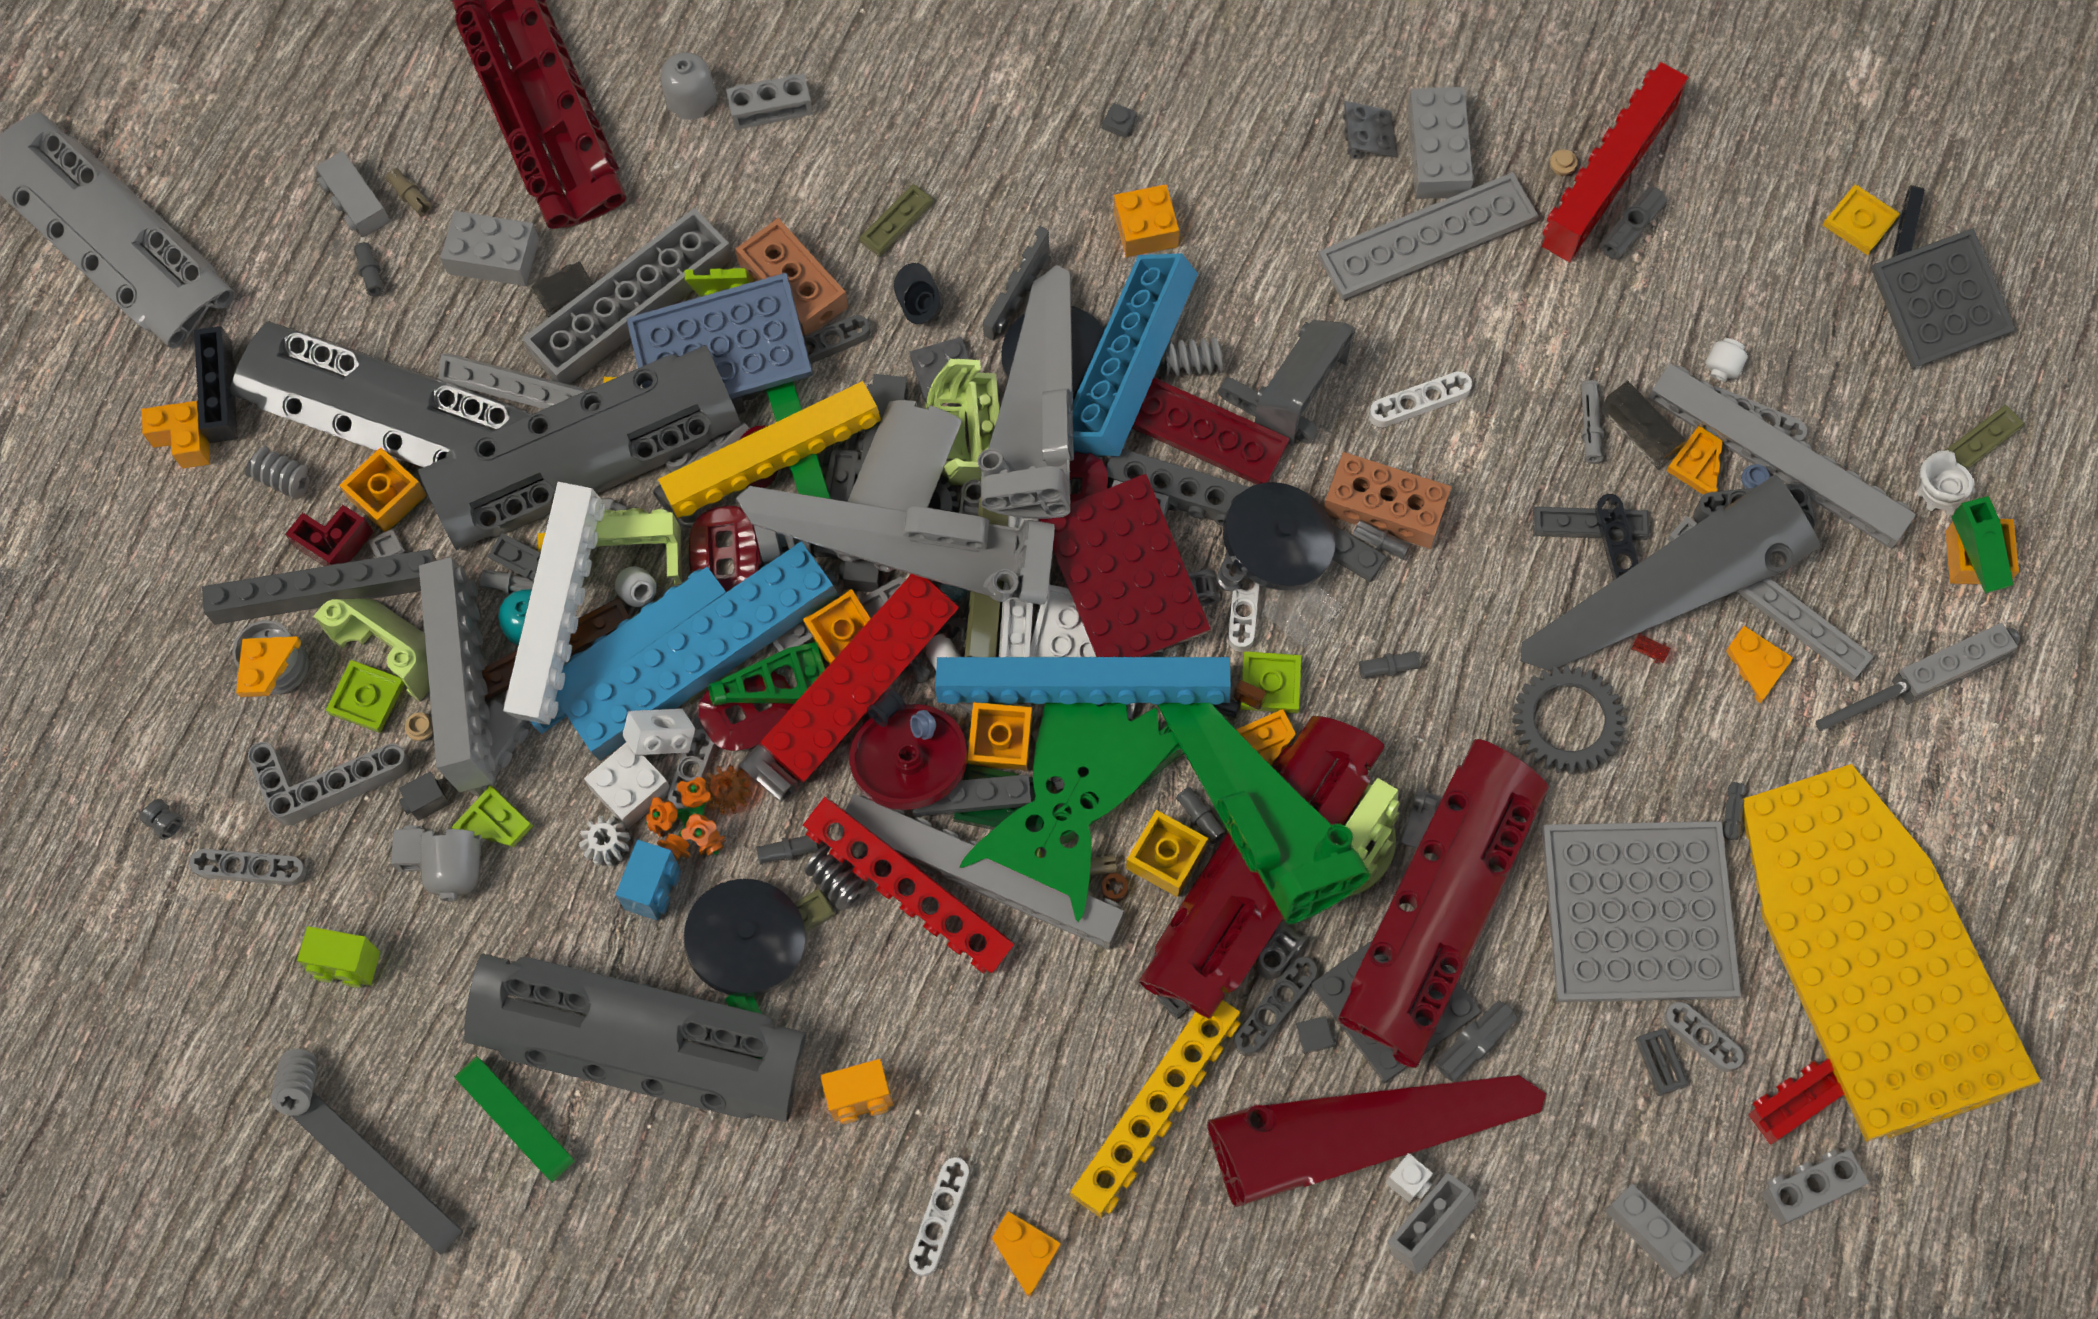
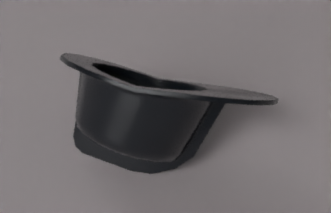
M909 263L903 266L894 279V291L905 317L913 324H924L930 320H939L944 299L931 273L920 263Z

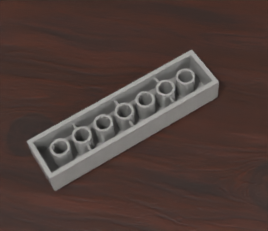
M693 208L524 336L522 340L528 353L553 381L570 385L631 338L626 318L676 304L693 291L692 287L685 281L684 270L693 269L694 275H710V269L723 268L733 260L730 245L698 210Z
M452 557L419 565L436 768L459 792L493 784L492 772L495 771V762L490 754V746L493 745V739L487 726V720H490V712L485 703L484 696L488 694V689L482 676V670H485L484 658L480 653V645L483 644V639L477 626V621L480 620V612L475 604L478 590L474 580H470L466 576L463 566H459Z

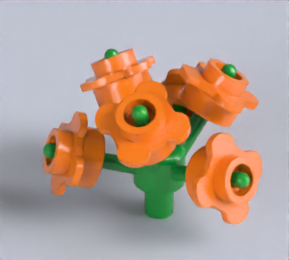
M696 777L689 782L680 781L677 784V791L681 793L684 808L677 809L674 803L671 801L663 802L660 797L652 799V805L649 806L650 814L646 815V824L650 831L657 833L659 837H663V831H668L677 819H681L684 824L678 835L668 834L665 841L658 840L657 842L660 847L671 850L676 860L680 857H690L691 854L687 851L689 843L686 840L688 839L697 843L700 847V855L705 853L708 856L717 855L724 848L722 843L726 841L725 836H720L716 830V823L704 816V808L711 795L710 792L706 791L703 778Z

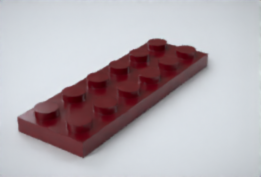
M1154 377L1132 426V429L1256 485L1270 481L1290 441V438Z

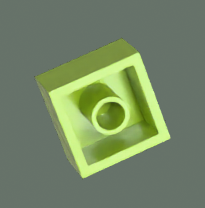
M307 926L297 962L306 968L305 972L313 974V979L331 983L332 979L342 980L343 985L360 988L361 984L371 986L381 951L365 936Z

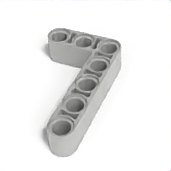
M255 743L248 752V760L268 811L279 823L287 826L294 825L407 774L411 768V759L403 748L398 744L391 743L293 786L282 757L269 743ZM271 754L268 761L260 763L263 756ZM401 756L398 763L389 765L393 757ZM367 768H373V772L369 776L362 777L363 772ZM280 779L278 786L270 788L274 780ZM346 780L342 788L334 789L337 782ZM318 792L317 797L313 801H307L311 793ZM290 804L289 810L280 814V809L284 805Z

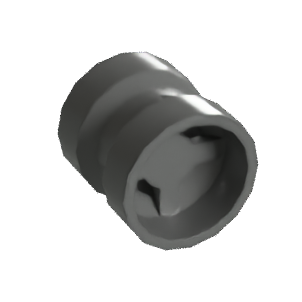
M156 799L149 803L140 815V820L147 827H153L154 833L161 840H166L173 836L183 824V818L176 812H171L169 805L162 799Z

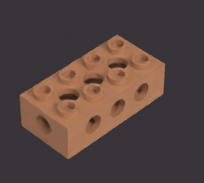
M779 218L735 248L740 267L745 268L755 281L787 273L803 336L819 330L849 308L845 290Z
M1343 452L1325 501L1324 510L1330 517L1355 525L1362 520L1383 531L1387 529V533L1401 540L1431 549L1452 486Z

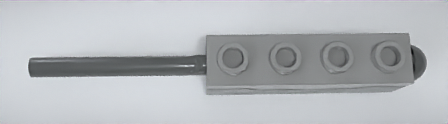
M1999 623L1902 668L1892 680L1894 685L1816 720V726L1819 731H1823L1898 695H1901L1906 705H1909L2006 660L2018 647L2020 635L2015 629L2005 627L2003 623Z

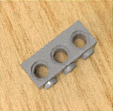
M804 73L798 75L790 74L773 80L765 79L758 83L741 84L726 89L735 130L813 115Z
M1838 1148L1822 1155L1823 1162L1815 1166L1809 1161L1794 1169L1796 1175L1788 1179L1782 1174L1767 1181L1769 1188L1762 1191L1761 1194L1779 1227L1869 1183L1850 1149L1840 1153ZM1835 1165H1840L1845 1169L1846 1179H1840L1836 1176L1834 1172ZM1808 1178H1813L1818 1182V1192H1813L1808 1188ZM1780 1191H1786L1791 1195V1206L1785 1205L1780 1200Z

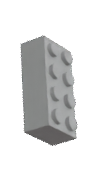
M1464 87L1411 88L1407 112L1415 199L1450 198L1470 190L1473 183Z

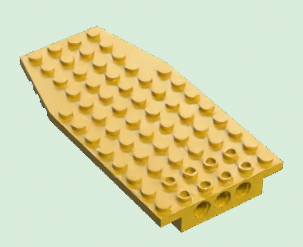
M1852 764L1744 798L1743 820L1746 836L1749 839L1751 848L1750 857L1755 869V883L1757 894H1759L1761 901L1762 919L1827 1059L1829 1058L1836 1079L1841 1084L1844 1096L1866 1142L1886 1135L1889 1139L2002 1101L2008 1094L2037 1085L2041 1081L1931 859Z

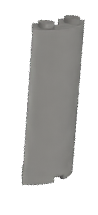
M890 401L848 502L907 511L909 507L927 508L962 420L947 411L929 405L928 409L917 407L916 401ZM835 551L840 559L847 562L860 559ZM877 563L874 564L881 571L890 572L896 570Z

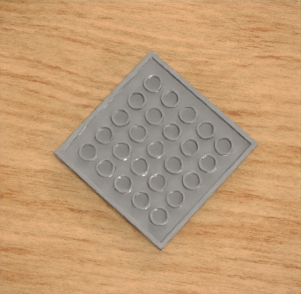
M1722 821L1543 825L1542 838L1556 1002L1739 999L1741 997Z

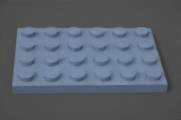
M787 273L626 318L638 368L665 356L673 354L681 356L707 345L730 399L813 376ZM645 381L642 383V387L648 388L653 382Z

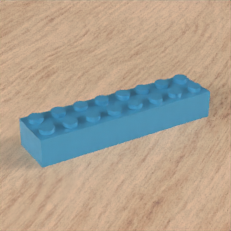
M1183 253L1138 255L1073 401L1074 453H1092L1094 456H1120L1198 275Z

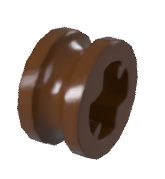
M1118 873L1107 875L1101 884L1103 897L1114 902L1122 901L1128 892L1126 878ZM1115 881L1116 885L1123 886V889L1119 888V894H1114L1112 890L1107 891L1106 887L1110 888V882Z

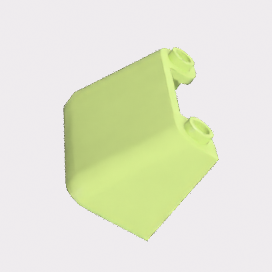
M332 599L324 603L313 617L329 638L341 648H344L346 643L350 641H358L364 645L372 634L392 647L387 656V665L405 683L408 694L420 702L429 692L425 633L374 599Z

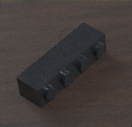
M222 326L194 330L199 429L209 443L238 439L235 396L231 394L230 390L234 377L232 341Z

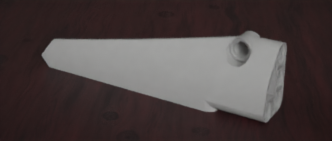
M1055 265L1047 273L1033 281L1011 372L989 448L978 457V466L981 469V506L987 510L1013 517L1048 519L1064 517L1070 513V461L1074 458L1071 273L1058 265Z
M749 486L736 498L751 524L927 579L985 594L998 602H1004L1009 599L1044 605L1047 599L1055 530L1054 524L1024 520L1019 528L989 524L990 521L987 518L932 508L909 507L907 511H900ZM997 581H1005L1009 586V590H1001L997 585Z

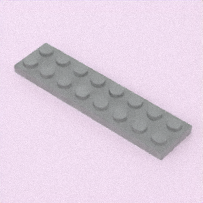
M1512 172L1318 251V258L1341 300H1344L1537 221L1538 214Z

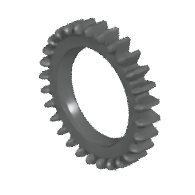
M1565 665L1562 674L1554 666L1551 670V676L1545 669L1541 671L1540 679L1535 675L1532 676L1530 679L1531 685L1526 683L1523 685V693L1518 694L1516 698L1518 703H1515L1512 710L1514 713H1518L1513 716L1512 723L1520 724L1515 727L1513 732L1515 735L1523 734L1519 738L1518 744H1529L1524 753L1528 755L1536 752L1534 763L1544 758L1545 769H1548L1552 763H1555L1556 773L1561 771L1563 765L1566 766L1568 774H1572L1575 766H1577L1580 773H1584L1586 763L1592 770L1596 769L1598 765L1597 760L1604 764L1608 759L1607 755L1612 756L1616 751L1613 746H1619L1622 739L1618 736H1621L1625 731V728L1619 726L1624 723L1625 716L1617 715L1622 712L1624 707L1623 705H1614L1619 695H1608L1612 688L1611 684L1601 687L1600 684L1603 677L1600 676L1594 681L1591 680L1593 672L1591 670L1585 676H1582L1581 667L1579 666L1574 674H1571L1569 666ZM1559 686L1576 687L1584 690L1596 699L1603 710L1605 722L1603 731L1595 743L1582 750L1565 751L1553 747L1542 738L1535 725L1534 711L1540 697L1549 689Z

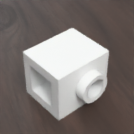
M1408 1153L1385 1183L1410 1203L1415 1196L1421 1199L1429 1190L1432 1184L1428 1180L1433 1173Z

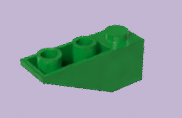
M1986 496L1961 503L1951 518L1984 593L1988 594L2012 587L2014 583L2001 521L1990 497Z

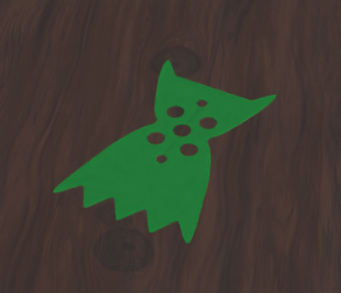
M1045 703L1034 755L1033 784L1036 795L1035 800L1016 810L979 841L964 857L960 868L988 858L1068 895L1075 919L1079 922L1085 910L1089 889L1092 850L1089 824L1109 813L1130 796L1178 744L1172 731L1160 735L1157 709L1153 708L1135 720L1129 721L1126 704L1106 703L1100 707L1093 703ZM1080 767L1088 768L1089 773L1086 777L1078 775L1077 771ZM1055 776L1060 777L1065 785L1064 789L1057 794L1050 793L1046 789L1047 780ZM1086 792H1094L1098 796V805L1093 809H1085L1080 804V798ZM1060 803H1067L1071 808V816L1064 821H1057L1053 816L1054 807ZM1031 815H1039L1044 820V826L1038 832H1030L1025 826L1026 819ZM1068 830L1077 833L1079 838L1077 845L1072 848H1066L1060 843L1061 834ZM1039 847L1046 849L1047 853L1043 858H1038L1035 855V850Z

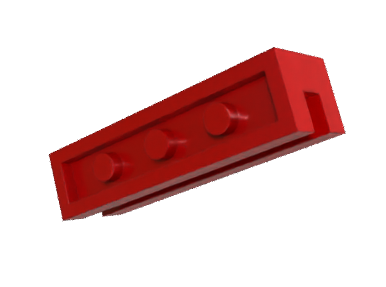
M1829 1058L1820 1065L1814 1060L1800 1070L1803 1074L1801 1078L1794 1081L1792 1077H1789L1776 1087L1779 1093L1771 1098L1766 1093L1752 1103L1755 1109L1748 1116L1770 1145L1844 1095L1840 1082L1838 1083L1833 1072L1834 1068Z

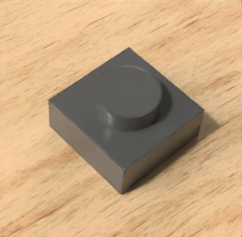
M1113 102L1102 122V129L1126 138L1137 118V112Z

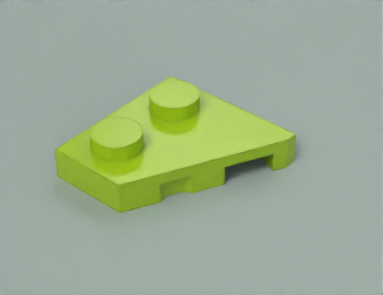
M732 268L728 270L710 269V275H694L693 269L684 270L685 281L700 297L755 282V279L745 268Z
M490 785L452 828L473 831L474 836L481 835L482 839L515 847L534 825L499 791Z

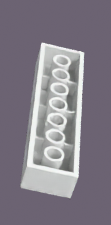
M557 482L503 709L504 712L517 719L550 725L551 718L555 719L557 715L558 702L555 701L557 691L562 690L564 685L565 673H562L564 662L569 661L572 651V645L569 644L571 633L575 634L577 630L578 616H575L577 606L582 605L584 600L585 588H582L584 577H588L591 571L592 561L589 560L591 549H595L597 545L598 532H595L597 521H602L605 510L602 499L592 488Z

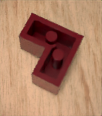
M342 505L326 526H323L302 512L285 535L294 548L322 566L350 562L373 534V530L365 518Z

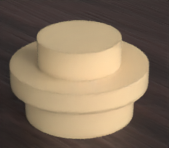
M1558 150L1552 154L1550 166L1555 174L1567 176L1576 169L1577 157L1569 150Z
M426 713L412 714L405 723V732L408 737L414 741L428 739L433 734L432 718Z

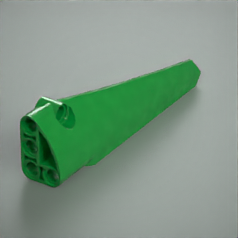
M1157 704L1248 868L1252 872H1258L1287 924L1298 923L1323 912L1345 899L1369 880L1370 872L1358 852L1351 845L1353 841L1352 831L1345 825H1331L1241 736L1212 704Z

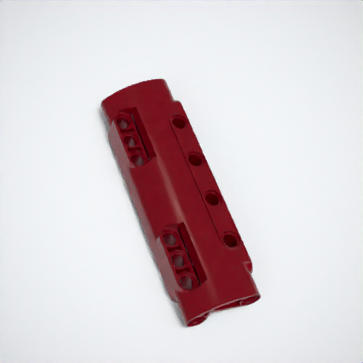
M451 0L456 12L455 23L526 190L529 195L535 197L547 227L559 229L582 224L603 216L622 205L627 197L616 174L619 171V166L546 1ZM489 18H491V21H492V23H493V25H494V28H495V30H496V32H497V35H498V37H499V39H500V42H501V44H502V46H503V49H504V51H505V53H506V55H507V58H508V60H509L510 65H511L512 68L509 67V64H508V62H507V60H506V58H505V55H504V53H503V51H502V48H501V46H500V44H499V41H498V39H497V37H496V34H495V32H494V30H493V27H492V25H491V23H490ZM542 141H544V144H545V146H546V148H547V150H548V153H549V155H550V157H551V160H552V162H553V164H554V167H555V169H556V171H557V174H558V176H559V178H560V181H561V183H562V185H563V188H564V190H565V192H566V195L564 194V192H563V190H562V187H561V185H560V183H559V180H558V178H557V176H556V173H555V171H554V169H553V167H552V164H551V162H550V160H549V157H548V155H547V153H546V150H545V148H544V146H543Z
M1311 716L1293 745L1286 747L1282 751L1273 768L1309 802L1338 758V761L1310 805L1331 825H1343L1370 782L1368 770L1372 769L1385 746L1376 737L1354 726L1328 717ZM1229 832L1155 946V956L1138 980L1139 984L1149 992L1157 996L1181 1000L1195 1012L1208 1019L1212 1018L1225 998L1226 994L1224 992L1231 993L1239 987L1283 919L1258 872H1252L1248 868ZM1244 904L1243 908L1241 909V911L1239 912V914L1237 915V917H1236L1235 920L1233 921L1232 925L1230 926V928L1228 929V931L1226 932V934L1224 935V937H1223L1222 940L1220 941L1219 945L1217 946V948L1215 949V951L1213 952V954H1212L1211 957L1209 958L1208 962L1206 963V965L1204 966V968L1202 969V971H1200L1202 965L1204 964V962L1206 961V959L1208 958V956L1210 955V953H1211L1212 950L1214 949L1215 945L1217 944V942L1219 941V939L1221 938V936H1222L1223 933L1225 932L1226 928L1228 927V925L1230 924V922L1232 921V919H1233L1234 916L1236 915L1237 911L1239 910V908L1241 907V905Z
M1482 739L1473 740L1462 764L1458 765L1353 979L1350 987L1351 992L1338 1016V1021L1345 1027L1392 1048L1393 1058L1407 1067H1418L1549 789V785L1543 778L1519 758ZM1511 798H1513V800H1512V802H1511V804H1510V806H1509V808H1508V810H1507V812H1506V814H1505V816H1504V819H1503V821H1502V823H1501V825H1500V827H1499V829H1498V831H1497V833H1496V835H1495V837H1494V840H1493V842H1492V844H1491V846H1490V848H1489V850H1488V852H1487V854H1486V856H1485V858H1484V861H1483L1482 859H1483V857H1484V855H1485V853H1486V850H1487V848H1488V846H1489V844H1490V842H1491V840H1492V838H1493V836H1494V834H1495V832H1496V829H1497V827H1498V825H1499V823H1500V821H1501V819H1502V817H1503V815H1504V813H1505V811H1506V808H1507V806H1508V804H1509ZM1457 804L1462 810H1453L1449 805ZM1514 816H1521V817H1523L1526 821H1525V822H1517L1516 820H1514L1513 817H1514ZM1501 841H1511L1515 846L1506 847ZM1432 853L1435 854L1439 859L1432 861L1427 859L1424 855ZM1498 865L1503 871L1495 872L1489 866ZM1410 904L1414 910L1404 911L1400 905ZM1441 948V951H1440V953H1439V955H1438V957H1437V959H1436V961H1435V963H1434V965H1433V968H1432V970H1431V972H1430V974H1429V976H1428V978H1427V980H1426V982H1425V984H1424V986H1423V989H1422V991H1421V993H1420V995H1419V997H1418V999H1417V1001H1416V1003H1415V1005H1414V1007H1413V1010H1412L1411 1014L1409 1015V1012H1410V1010H1411V1008H1412V1006H1413V1004H1414V1001H1415V999H1416V997H1417V995H1418V993H1419V991H1420V989H1421V987H1422V985H1423V983H1424V981H1425V978H1426V976H1427V974H1428V972H1429V970H1430V968H1431V966H1432V964H1433V962H1434V960H1435V957H1436V955H1437L1439 949ZM1382 954L1387 956L1390 961L1380 963L1375 959V956ZM1444 965L1452 966L1456 972L1448 974L1445 973L1441 969V967ZM1438 991L1444 998L1436 1000L1431 998L1428 993ZM1418 1017H1426L1430 1020L1431 1024L1423 1026L1416 1019Z

